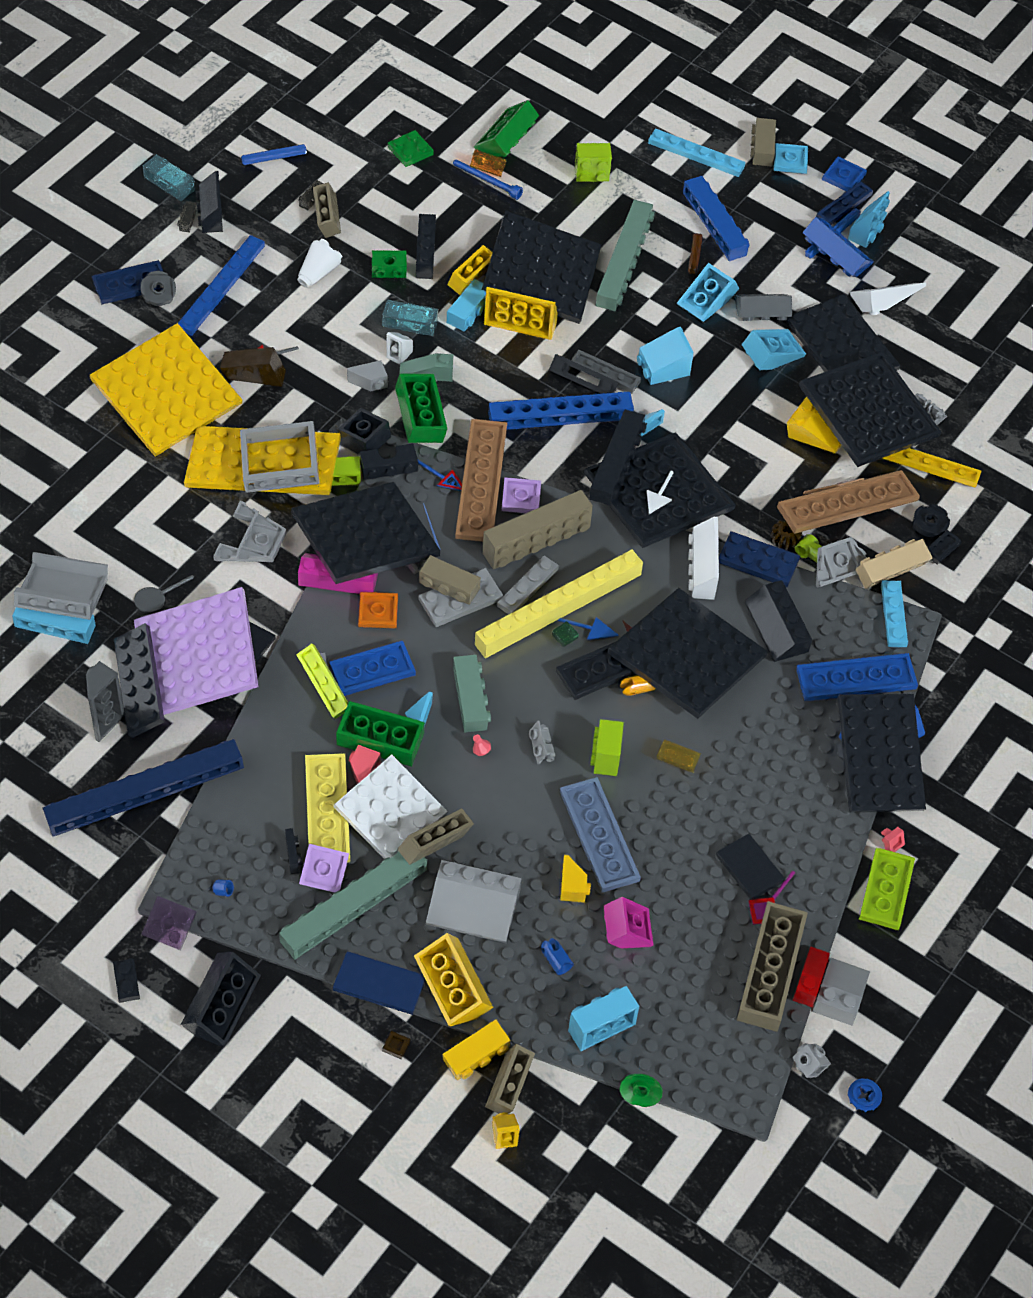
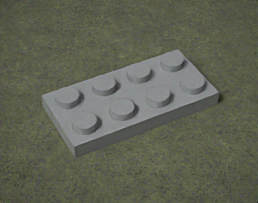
M486 568L472 573L481 577L480 590L470 605L459 602L451 596L443 595L435 589L419 595V601L435 627L497 603L503 597L502 592Z

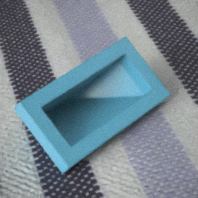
M663 409L645 415L647 428L645 433H641V436L663 423L665 414Z
M428 692L405 712V715L408 718L419 720L426 724L432 706L433 692Z

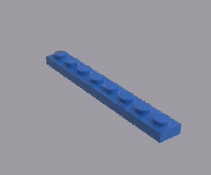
M251 235L245 240L178 322L187 334L193 336L265 247V241Z

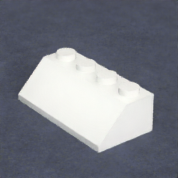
M712 517L694 526L693 533L689 534L688 545H692V549H689L688 560H692V564H689L688 575H692V579H689L688 590L692 591V597L696 599L714 600L719 579L718 517Z

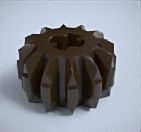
M779 520L772 527L770 537L773 540V545H778V548L784 547L787 551L789 547L794 549L801 541L802 532L794 534L786 520L784 522Z

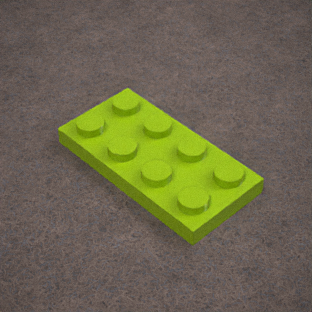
M876 847L859 920L899 930L914 867V857Z

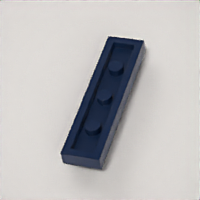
M859 182L819 211L816 217L825 219L832 225L872 196L873 190L864 183Z

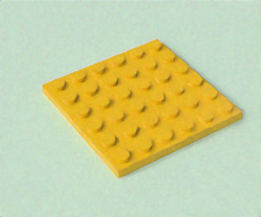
M178 323L90 374L92 382L154 456L159 455L195 433L198 426L208 425L242 404L243 401Z

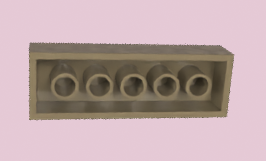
M579 490L484 531L482 554L494 570L504 567L512 561L520 560L526 555L536 553L542 548L552 546L563 539H569L572 535L579 532H585L590 528L593 505L583 491Z
M767 902L737 1021L778 1032L808 912Z

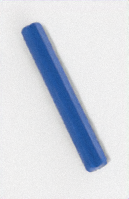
M305 144L242 155L241 161L243 165L303 155L307 151Z

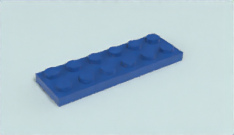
M909 653L797 665L796 668L804 701L837 698V696L845 694H877L914 690L918 687Z

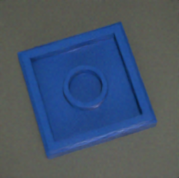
M837 157L823 175L822 180L844 191H848L862 180L867 170L841 157Z

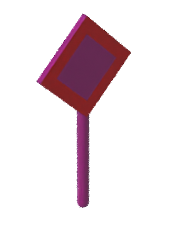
M791 871L771 898L748 900L753 925L762 924L767 902L775 903V899L793 877L795 871Z

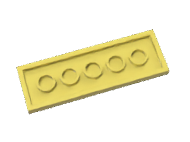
M345 753L305 755L308 843L349 853L347 863H349V823L334 808V804L347 794Z

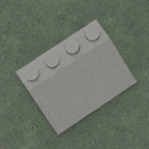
M441 860L426 925L506 943L520 893L521 878Z

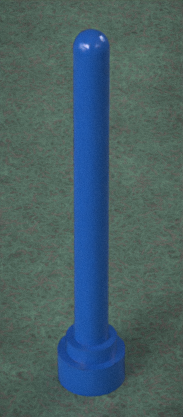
M457 159L453 161L454 166L507 191L510 197L518 200L522 196V187L518 185L510 186Z

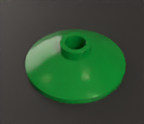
M631 1074L625 1077L620 1084L622 1097L632 1105L650 1107L656 1105L662 1098L663 1090L660 1083L649 1075Z

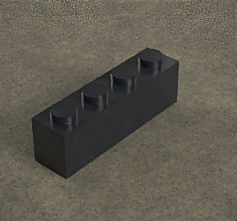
M419 214L416 256L417 279H433L436 214Z

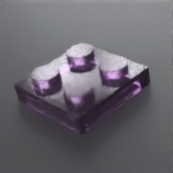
M157 896L141 935L181 951L197 911Z

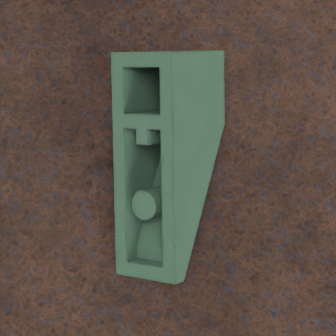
M435 353L400 363L399 374H434L436 381L452 382L454 354Z

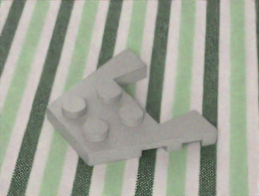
M240 501L234 512V518L248 521L250 525L239 548L219 543L214 554V561L273 562L285 538L286 529L270 518L263 517L256 509L249 508L245 502Z

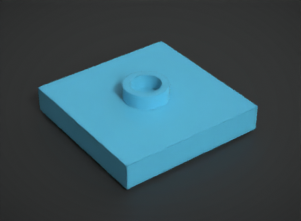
M775 143L774 171L807 174L808 146Z

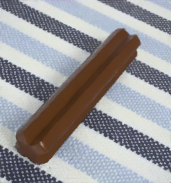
M695 233L693 236L688 268L690 274H696L698 270L703 238L701 233Z

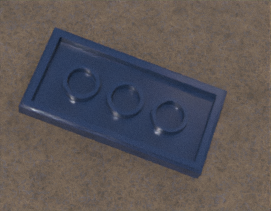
M152 261L93 275L92 281L101 305L142 295V280L150 272L163 271L160 261ZM156 285V288H153L156 291L163 290V288H160V285Z
M347 951L333 985V991L413 1015L426 979L423 974Z

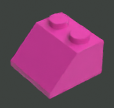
M624 897L604 905L608 943L621 949L653 946L649 908Z

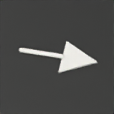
M670 471L658 494L647 490L649 514L672 501V499L662 496V493L672 477L673 471Z

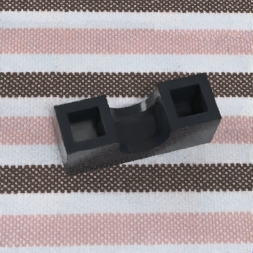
M414 443L396 446L395 457L391 459L382 458L379 455L378 449L361 451L360 466L364 480L418 472V458Z

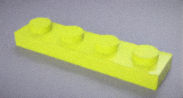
M310 644L296 655L334 719H337L345 713L348 701L316 646Z

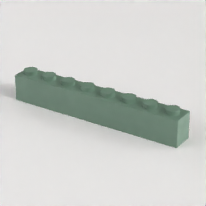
M634 199L596 298L597 307L616 311L617 306L622 304V293H626L628 286L626 282L631 280L633 272L631 269L636 267V257L640 256L642 249L640 246L644 245L646 240L645 233H649L651 224L649 222H653L655 216L653 204Z
M398 851L393 857L384 859L381 865L375 869H369L360 879L350 882L348 887L342 891L335 892L326 902L317 904L314 910L308 914H302L293 924L284 926L281 932H279L280 943L294 960L427 871V859L424 857L409 865Z

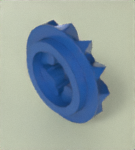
M858 1079L848 1089L847 1096L849 1097L850 1104H853L856 1110L860 1109L864 1110V1112L874 1111L881 1103V1089L872 1080ZM861 1092H863L864 1094L871 1093L868 1096V1100H866L865 1098H859L861 1096Z

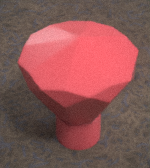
M478 734L473 737L475 742L473 753L477 756L486 755L491 750V743L488 740L482 739Z

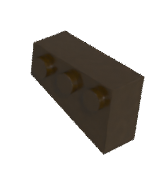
M274 347L226 351L223 354L220 366L226 380L280 387L283 385L286 372Z

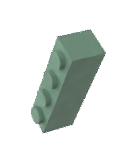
M477 655L453 657V671L464 733L487 730L488 722H491L490 711H486L488 698L487 694H483L485 681L484 678L480 677L482 664L478 662Z

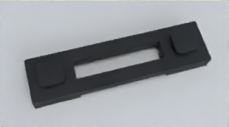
M555 354L549 368L550 371L599 393H615L620 383L558 354ZM569 367L576 368L600 379L598 386L568 373Z

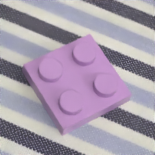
M504 478L502 511L528 513L539 508L541 481Z
M309 844L299 884L334 893L339 891L349 853Z

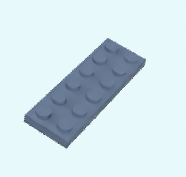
M598 777L561 787L560 794L601 892L640 882L641 877Z

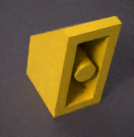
M564 855L560 901L585 903L586 895H590L591 883H587V874L570 856Z
M503 1112L493 1116L492 1129L496 1149L518 1146L520 1129L515 1114Z

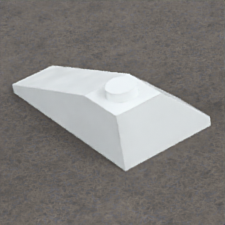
M926 283L850 292V295L862 312L876 315L880 314L881 310H887L924 288Z

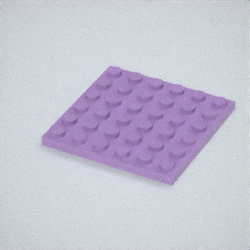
M242 587L134 619L135 628L144 623L150 626L164 715L259 687L245 591Z

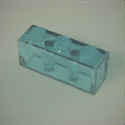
M156 154L143 165L144 178L178 200H184L195 191L194 178L180 170L179 167L169 163L165 158Z
M387 300L382 314V327L434 336L438 322V309Z

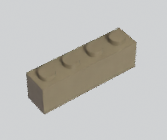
M461 808L408 835L397 850L408 864L411 865L462 838L474 823Z

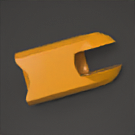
M639 675L625 678L620 683V687L625 688L623 694L626 696L655 690V687Z

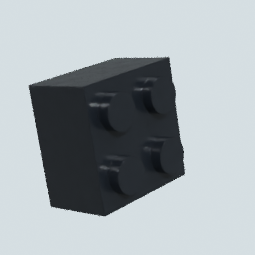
M362 408L338 428V433L341 436L340 444L358 454L361 451L379 449L391 438L389 421Z

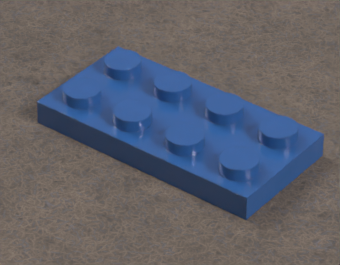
M403 641L329 662L335 681L344 696L416 675L415 668Z

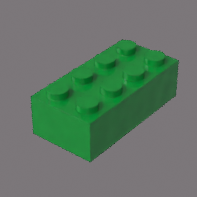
M399 374L395 389L408 443H443L448 428L435 375Z
M349 701L336 732V742L338 746L356 750L358 745L379 752L383 759L393 755L401 764L412 767L424 737L425 722Z

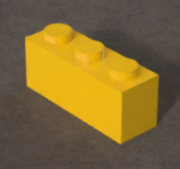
M484 245L481 246L452 273L448 286L461 295L474 279L478 280L487 272L492 252Z
M494 1020L443 1053V1060L457 1081L461 1078L466 1079L473 1074V1070L480 1066L482 1068L491 1062V1058L497 1054L498 1056L505 1054L509 1050L510 1039L498 1021Z

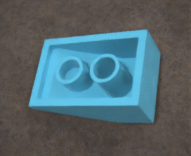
M708 263L679 299L677 305L704 322L728 303L739 287L734 279Z
M788 329L752 330L742 343L747 355L751 357L759 370H772L806 355Z

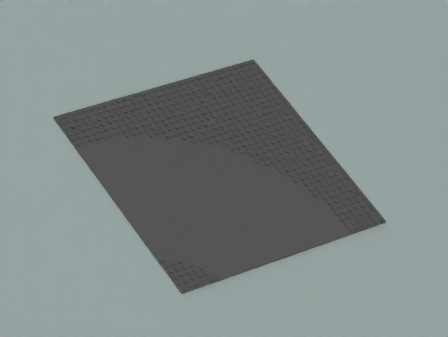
M391 435V438L378 449V452L382 458L391 459L395 457L396 446L411 443H408L406 439ZM414 443L418 460L444 476L453 470L461 483H463L466 459ZM419 464L418 472L368 480L363 478L356 491L395 482L435 541L427 517L428 514L441 550L440 556L435 558L471 574L486 568L503 596L543 556L558 564L559 568L554 575L522 607L618 556L633 550L643 561L641 576L562 617L563 619L593 626L597 617L619 636L587 640L590 629L557 620L485 659L475 646V633L509 614L498 608L497 603H494L439 627H435L419 601L420 594L433 590V588L425 587L419 583V571L422 566L418 562L415 563L418 567V573L416 574L408 566H401L379 572L374 592L398 593L397 628L358 627L360 594L306 587L258 678L259 687L252 689L226 741L235 740L243 759L244 768L203 783L138 908V913L332 985L335 983L347 951L423 974L414 955L446 933H449L459 939L493 1008L475 1020L450 1027L427 981H425L413 1013L414 1015L469 1035L476 1033L492 1021L497 1020L510 1039L509 1048L518 1044L535 1053L534 1059L619 1090L622 1080L628 1075H649L660 1083L663 1090L662 1098L658 1104L766 1142L794 1062L792 1057L797 1053L812 1008L793 1001L810 946L830 953L876 812L849 813L842 741L839 738L841 728L838 698L804 701L796 670L797 665L909 653L919 686L942 615L903 601L908 645L907 647H888L882 594L840 580L817 588V573L796 567L786 589L812 638V643L808 653L774 662L745 604V600L765 584L773 582L719 563V579L714 600H696L767 650V656L698 719L656 688L653 691L632 696L624 695L623 690L625 688L620 687L622 680L574 700L557 674L556 667L616 642L676 589L680 588L692 597V591L688 590L689 579H692V575H688L689 564H692V560H688L689 549H692V545H688V538L692 532L685 530L642 548L609 505L589 500L593 508L590 528L585 532H579L572 535L569 539H563L552 546L542 548L536 553H531L520 560L512 561L504 567L493 570L482 554V541L455 539L461 491L437 486L442 479ZM501 471L495 526L526 514L502 511L504 478H526ZM541 484L539 508L572 493ZM718 541V558L725 543ZM403 641L415 668V676L346 695L345 698L348 703L352 701L407 717L405 712L428 692H433L432 706L424 727V737L412 767L404 764L401 765L447 810V813L442 818L462 808L474 825L462 838L426 856L427 871L294 960L280 943L279 932H281L284 926L293 924L302 914H308L314 910L317 904L326 902L334 894V892L299 884L309 846L305 755L345 753L347 793L357 785L349 762L350 754L355 750L338 746L336 742V732L344 714L337 719L332 717L296 654L310 644H314L319 653H325L327 667L333 675L329 666L330 661ZM477 655L478 662L482 664L480 677L484 678L485 681L483 694H487L488 706H486V711H490L491 722H488L487 730L464 733L453 671V657ZM917 689L877 694H914L915 698ZM600 719L624 722L617 776L594 774V766L590 765L595 727H599ZM537 721H540V725L544 724L549 729L551 742L546 744H552L555 752L554 760L551 762L543 759L540 764H537L536 756H534L529 731ZM477 734L482 739L488 740L491 743V750L486 755L477 756L473 753L475 743L473 737ZM598 777L641 877L640 882L603 893L560 794L561 787ZM350 824V862L346 864L340 891L348 887L349 883L353 880L363 877L369 869H375L381 865L384 860ZM293 828L294 836L298 835L299 847L296 848V852L301 853L302 865L298 866V874L290 873L285 839V829ZM747 834L753 837L785 879L791 871H795L793 877L775 899V903L808 912L778 1032L737 1021L761 924L753 925L748 902L750 898L718 859L716 852ZM564 855L570 856L587 874V883H591L590 895H586L585 903L560 901ZM441 860L521 878L520 893L506 943L426 925ZM218 879L231 880L234 885L232 895L229 897L215 895L212 889L214 882ZM781 884L756 899L771 898ZM624 897L649 908L653 946L621 949L608 943L604 905ZM551 938L560 943L573 962V967L562 975L556 974L541 951L542 943L544 941L549 942ZM627 986L639 1005L636 1025L580 1051L568 1031L572 1011L578 1006L582 1005L584 1007L590 1004L596 997L608 995L615 988L619 987L621 989Z

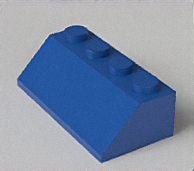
M815 217L803 231V234L806 235L805 239L812 245L815 243L818 246V251L823 255L828 254L833 264L842 266L844 268L842 271L849 277L851 275L857 277L873 264V261L825 219Z

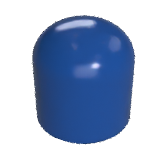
M218 879L214 882L212 889L217 896L229 897L233 893L234 885L231 880Z

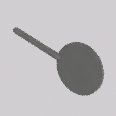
M191 575L162 591L155 587H146L139 590L134 598L135 606L145 613H153L160 610L165 603L164 594L192 580L194 576Z

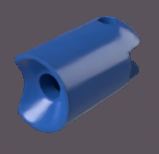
M551 938L549 942L544 941L542 943L541 951L557 975H562L573 967V962L557 940Z

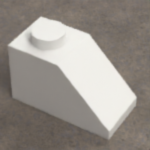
M388 332L386 358L400 364L413 352V340L400 333Z

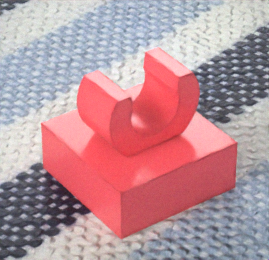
M899 827L893 831L886 828L881 832L885 836L882 839L885 850L896 852L905 845L904 831Z

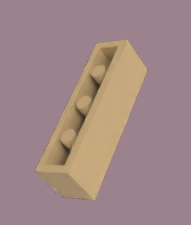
M913 539L905 543L903 547H900V545L893 547L889 553L883 551L875 555L874 559L868 557L860 561L861 565L855 570L864 588L867 589L882 581L921 567L933 558L923 539L918 541Z

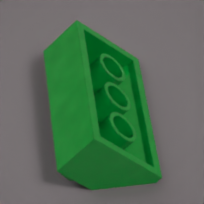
M529 100L508 107L474 145V148L493 158L506 157L510 154V149L519 143L518 140L527 134V129L536 123L535 120L539 114Z

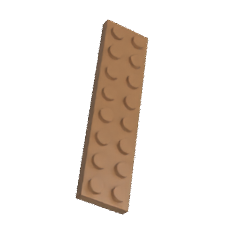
M471 419L455 539L483 542L484 531L495 526L507 422Z
M900 470L778 502L777 508L795 534L916 502L919 500L920 495L903 471Z

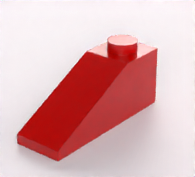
M810 946L793 1001L813 1008L830 956L829 952Z

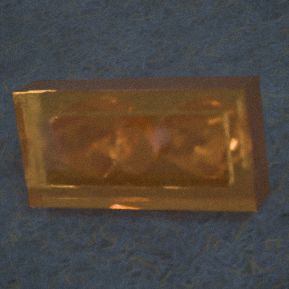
M475 149L470 167L501 177L507 160Z

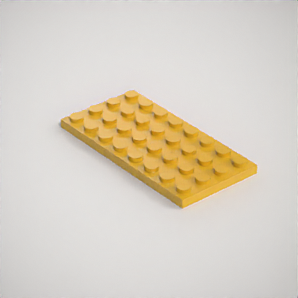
M198 426L184 480L185 487L245 491L240 430L248 428ZM315 432L320 484L261 492L330 495L341 440L340 433ZM309 436L247 444L249 475L311 467Z

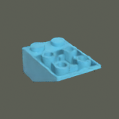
M889 191L866 207L850 228L848 240L865 248L869 243H873L877 232L880 233L884 227L882 222L887 215L885 210L890 203L888 199Z

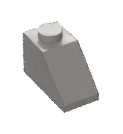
M381 360L347 368V380L351 384L368 391L381 390L388 387V376Z

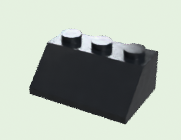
M214 171L199 184V191H196L197 201H200V203H197V212L201 214V216H198V226H202V233L223 232L219 171Z

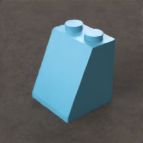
M677 327L640 347L637 362L643 368L645 379H648L650 385L690 376L694 352L682 328Z

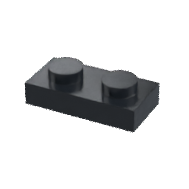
M293 828L285 829V839L290 873L298 874V866L302 865L301 853L296 852V848L299 847L298 835L294 836Z
M134 958L114 961L113 967L119 1003L139 1000L140 994Z

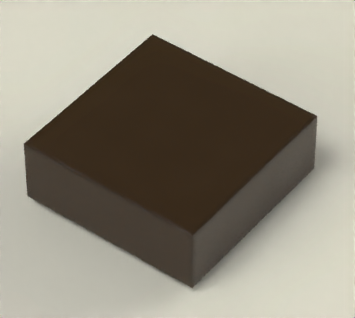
M391 1031L382 1048V1052L402 1060L410 1043V1038Z

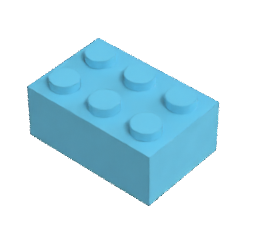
M627 986L621 989L619 987L615 988L608 995L596 997L590 1004L584 1007L582 1005L576 1007L571 1013L568 1031L579 1050L583 1051L636 1025L639 1005Z

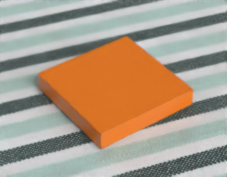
M360 592L358 627L397 628L398 593Z

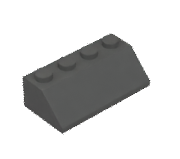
M99 661L95 666H91L86 674L88 701L97 742H100L125 716L118 673Z

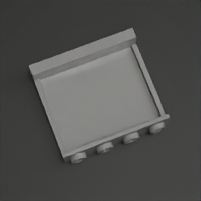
M33 552L32 565L21 588L16 587L14 591V607L90 620L108 580V565Z

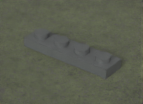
M578 350L571 360L620 382L618 388L631 392V394H633L641 382L640 377L581 350Z

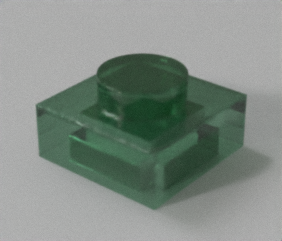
M567 621L552 630V636L563 647L579 637V633Z

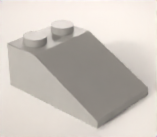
M830 958L813 1012L853 1026L870 971Z

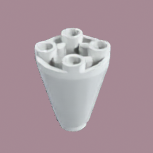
M324 239L313 241L299 272L298 282L306 288L315 284L339 266L342 258L341 253L329 247V243Z

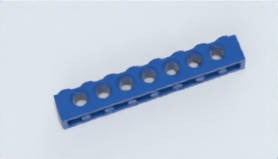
M631 392L601 393L489 403L488 415L489 421L507 422V429L620 421L624 410L634 411Z

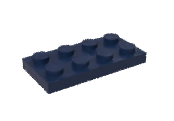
M730 531L718 559L720 564L770 582L782 580L785 587L788 588L800 560V555Z

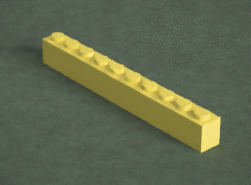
M633 550L618 556L475 633V646L486 659L641 576L643 561Z

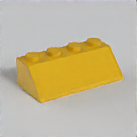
M446 933L414 955L448 1026L451 1027L475 1020L493 1008L457 937Z

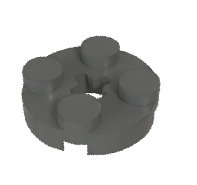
M153 271L142 280L141 294L147 304L154 306L170 304L176 294V283L167 273ZM156 285H160V288H163V290L157 292L153 288H156Z

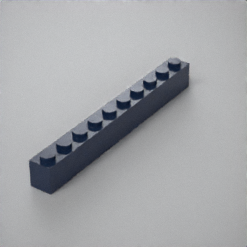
M234 739L223 741L216 746L184 755L182 758L174 761H167L160 766L148 768L135 775H128L121 780L109 782L95 789H89L84 793L70 796L65 800L50 803L42 807L52 837L243 769V759Z

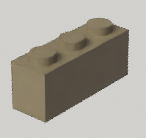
M756 118V123L752 124L751 134H754V136L751 137V146H754V148L751 147L750 158H753V165L773 166L776 120Z
M329 182L313 187L318 227L325 238L340 234L341 227L336 193Z
M431 555L419 571V583L468 605L471 604L480 590L481 577Z
M518 1044L509 1048L486 1103V1108L498 1114L503 1112L509 1114L514 1110L535 1053Z

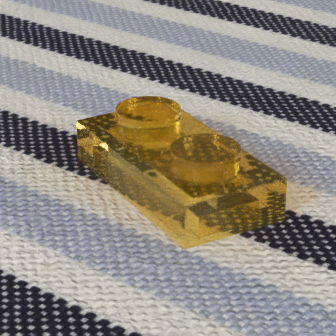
M664 739L656 759L693 773L701 753Z

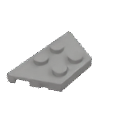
M852 537L818 548L817 588L857 574L855 569L861 565L860 561L867 557L865 556V551L858 547Z

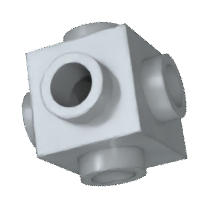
M805 1043L797 1049L798 1053L792 1057L796 1062L797 1069L804 1073L806 1078L817 1077L831 1065L825 1056L824 1049L817 1044Z

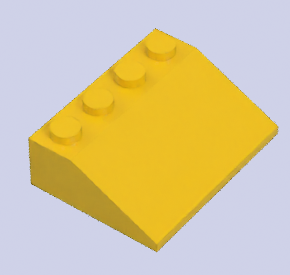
M486 288L484 325L552 340L557 324L556 302L495 288Z
M806 397L787 421L788 438L836 453L841 447L840 442L808 397Z

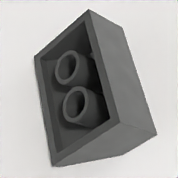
M735 295L737 316L742 318L743 321H752L753 317H760V320H770V317H777V320H787V317H792V295Z

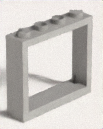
M313 421L240 430L243 483L246 493L320 484ZM309 436L311 467L249 475L248 443Z

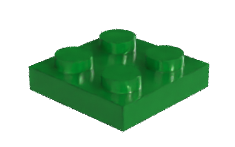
M416 130L388 142V148L405 167L433 155V149Z

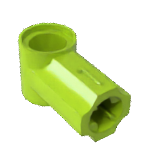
M806 534L795 546V551L800 557H809L817 562L818 548L822 546L816 537Z

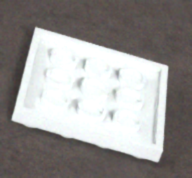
M393 755L389 756L334 804V808L384 859L396 855L398 847L408 835L440 820L447 813V810Z

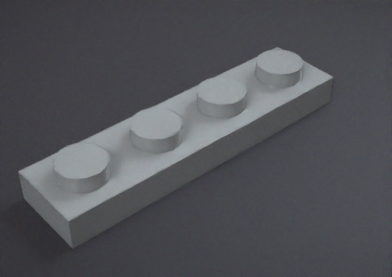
M543 556L497 602V607L507 614L520 609L554 575L559 565Z

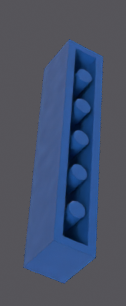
M703 176L685 181L683 188L684 196L728 261L747 256L750 246L748 239L743 236L741 229L736 226L732 216L726 211L724 204H721L717 194L712 191L709 182Z

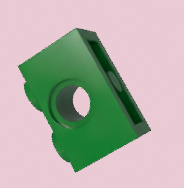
M372 250V278L407 277L406 251Z

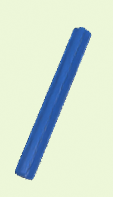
M854 208L833 227L840 233L843 232L859 218L861 211ZM815 243L805 250V256L809 259L813 258L820 252L818 251V246Z

